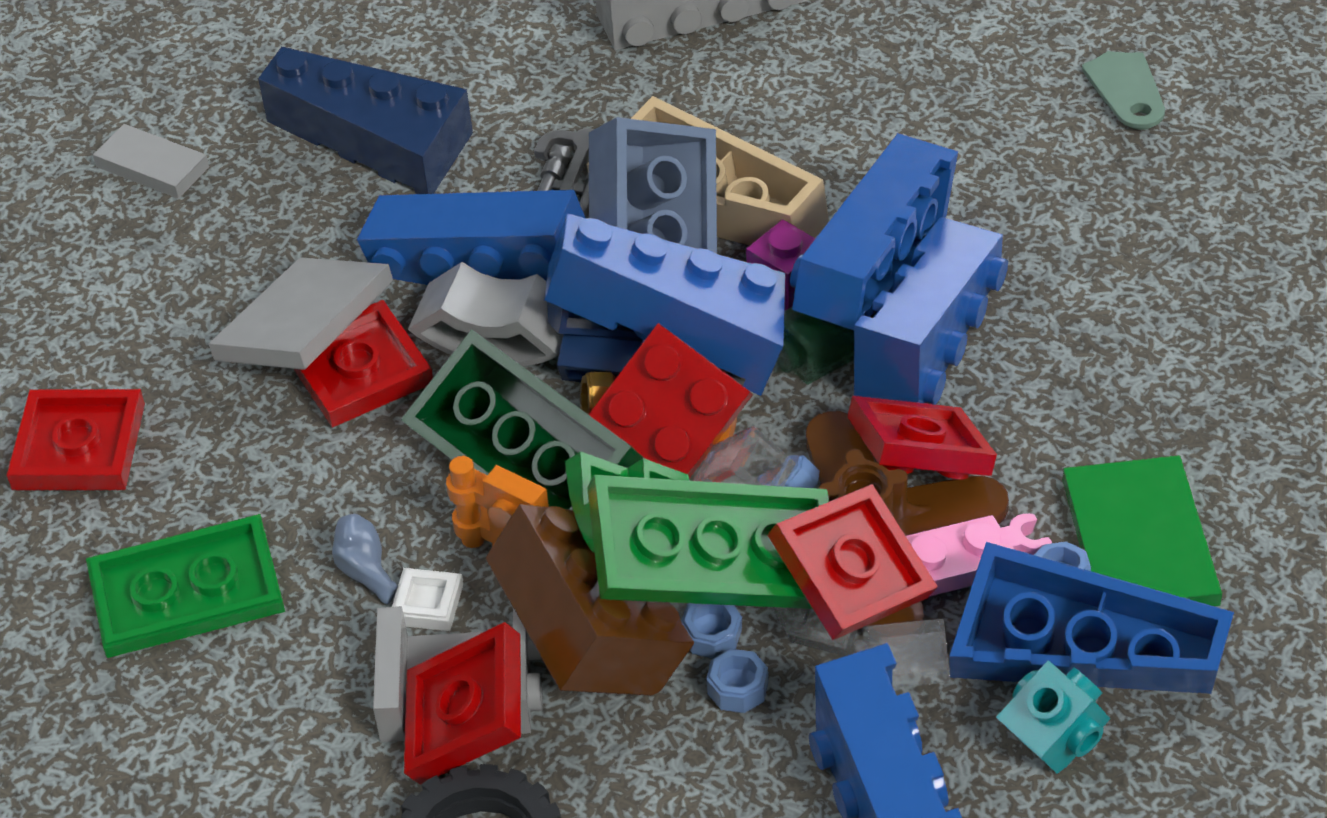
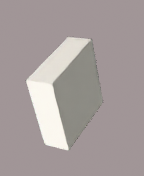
M403 568L392 607L402 606L406 627L450 631L463 588L462 574Z

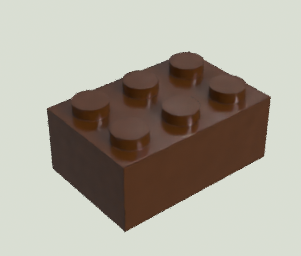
M519 504L485 557L560 691L654 695L661 692L694 645V641L680 620L678 611L669 602L600 599L595 553L591 551L584 540L573 510L557 506L541 507Z

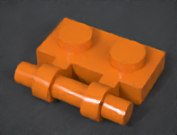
M467 456L455 457L449 463L450 473L446 478V488L450 501L456 505L452 513L453 529L455 534L462 540L463 545L468 548L479 547L485 540L491 542L493 546L519 504L549 507L546 488L498 465L486 475L474 469L472 459Z

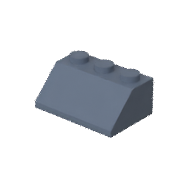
M616 117L589 132V218L598 219L608 225L637 233L653 234L663 240L692 248L708 249L717 254L716 129Z

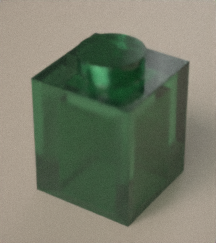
M792 307L784 311L783 348L777 359V364L784 372L790 373L794 371L809 385L854 360V330L794 311Z

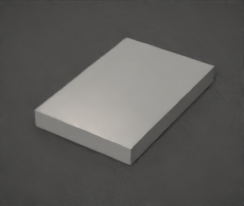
M300 257L208 343L214 360L305 370L390 285L393 278L389 264Z

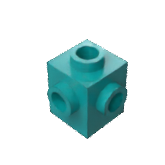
M1049 660L1039 671H1031L1019 681L1013 691V699L996 716L1012 734L1057 774L1066 768L1076 756L1082 757L1098 744L1104 732L1103 727L1111 719L1095 702L1103 694L1096 685L1075 667L1065 675Z

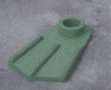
M1107 51L1096 59L1082 64L1083 73L1121 123L1133 129L1146 130L1162 122L1165 116V107L1144 53ZM1142 112L1146 113L1147 115L1137 116L1134 115V113Z

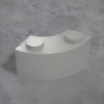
M463 262L428 284L408 328L410 332L421 340L452 355L472 329L521 366L539 364L559 356L563 334H558L548 323L547 301L544 300L546 281L538 274L521 280L498 279L482 274Z

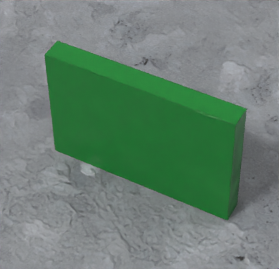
M1180 455L1063 468L1062 481L1079 546L1086 551L1092 572L1207 605H1221V587Z
M261 514L86 558L103 649L107 658L285 612Z

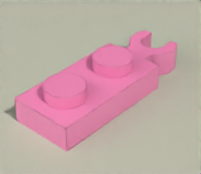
M1020 514L1011 520L1009 526L1000 528L993 515L906 536L938 586L930 596L972 586L986 542L1032 555L1043 545L1052 544L1049 537L1039 540H1031L1025 537L1034 530L1037 522L1034 514Z

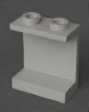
M402 606L377 608L373 711L380 742L405 741L407 669L483 632L408 636ZM513 608V628L521 635V734L531 733V711H542L541 674L531 673V661L542 660V657Z

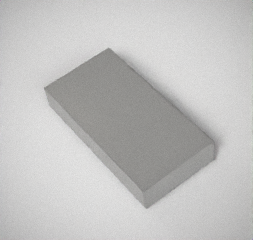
M123 124L93 154L96 167L178 199L209 168L206 154L127 124Z

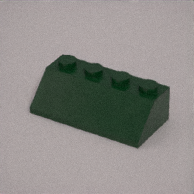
M472 329L401 419V421L450 459L458 456H467L472 459L474 469L486 475L498 465L546 488L549 507L557 506L573 510L567 484L565 461L580 451L626 468L644 458L632 446Z

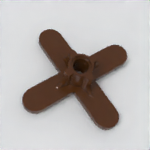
M841 411L824 412L814 417L806 428L808 454L811 463L820 470L818 486L819 489H827L829 502L873 484L905 536L993 515L998 524L1006 518L1009 507L1008 492L1001 483L993 478L969 476V478L962 480L952 479L907 488L908 474L904 470L896 469L889 471L884 466L874 462L872 453L848 419V413ZM922 602L913 604L863 628L871 639L880 644L888 643L889 646H901L909 643L920 634L923 627L924 614Z

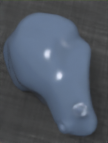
M349 514L341 517L336 525L332 548L335 565L345 575L363 584L375 593L382 603L389 604L395 596L398 586L382 567V546L375 526L358 514Z

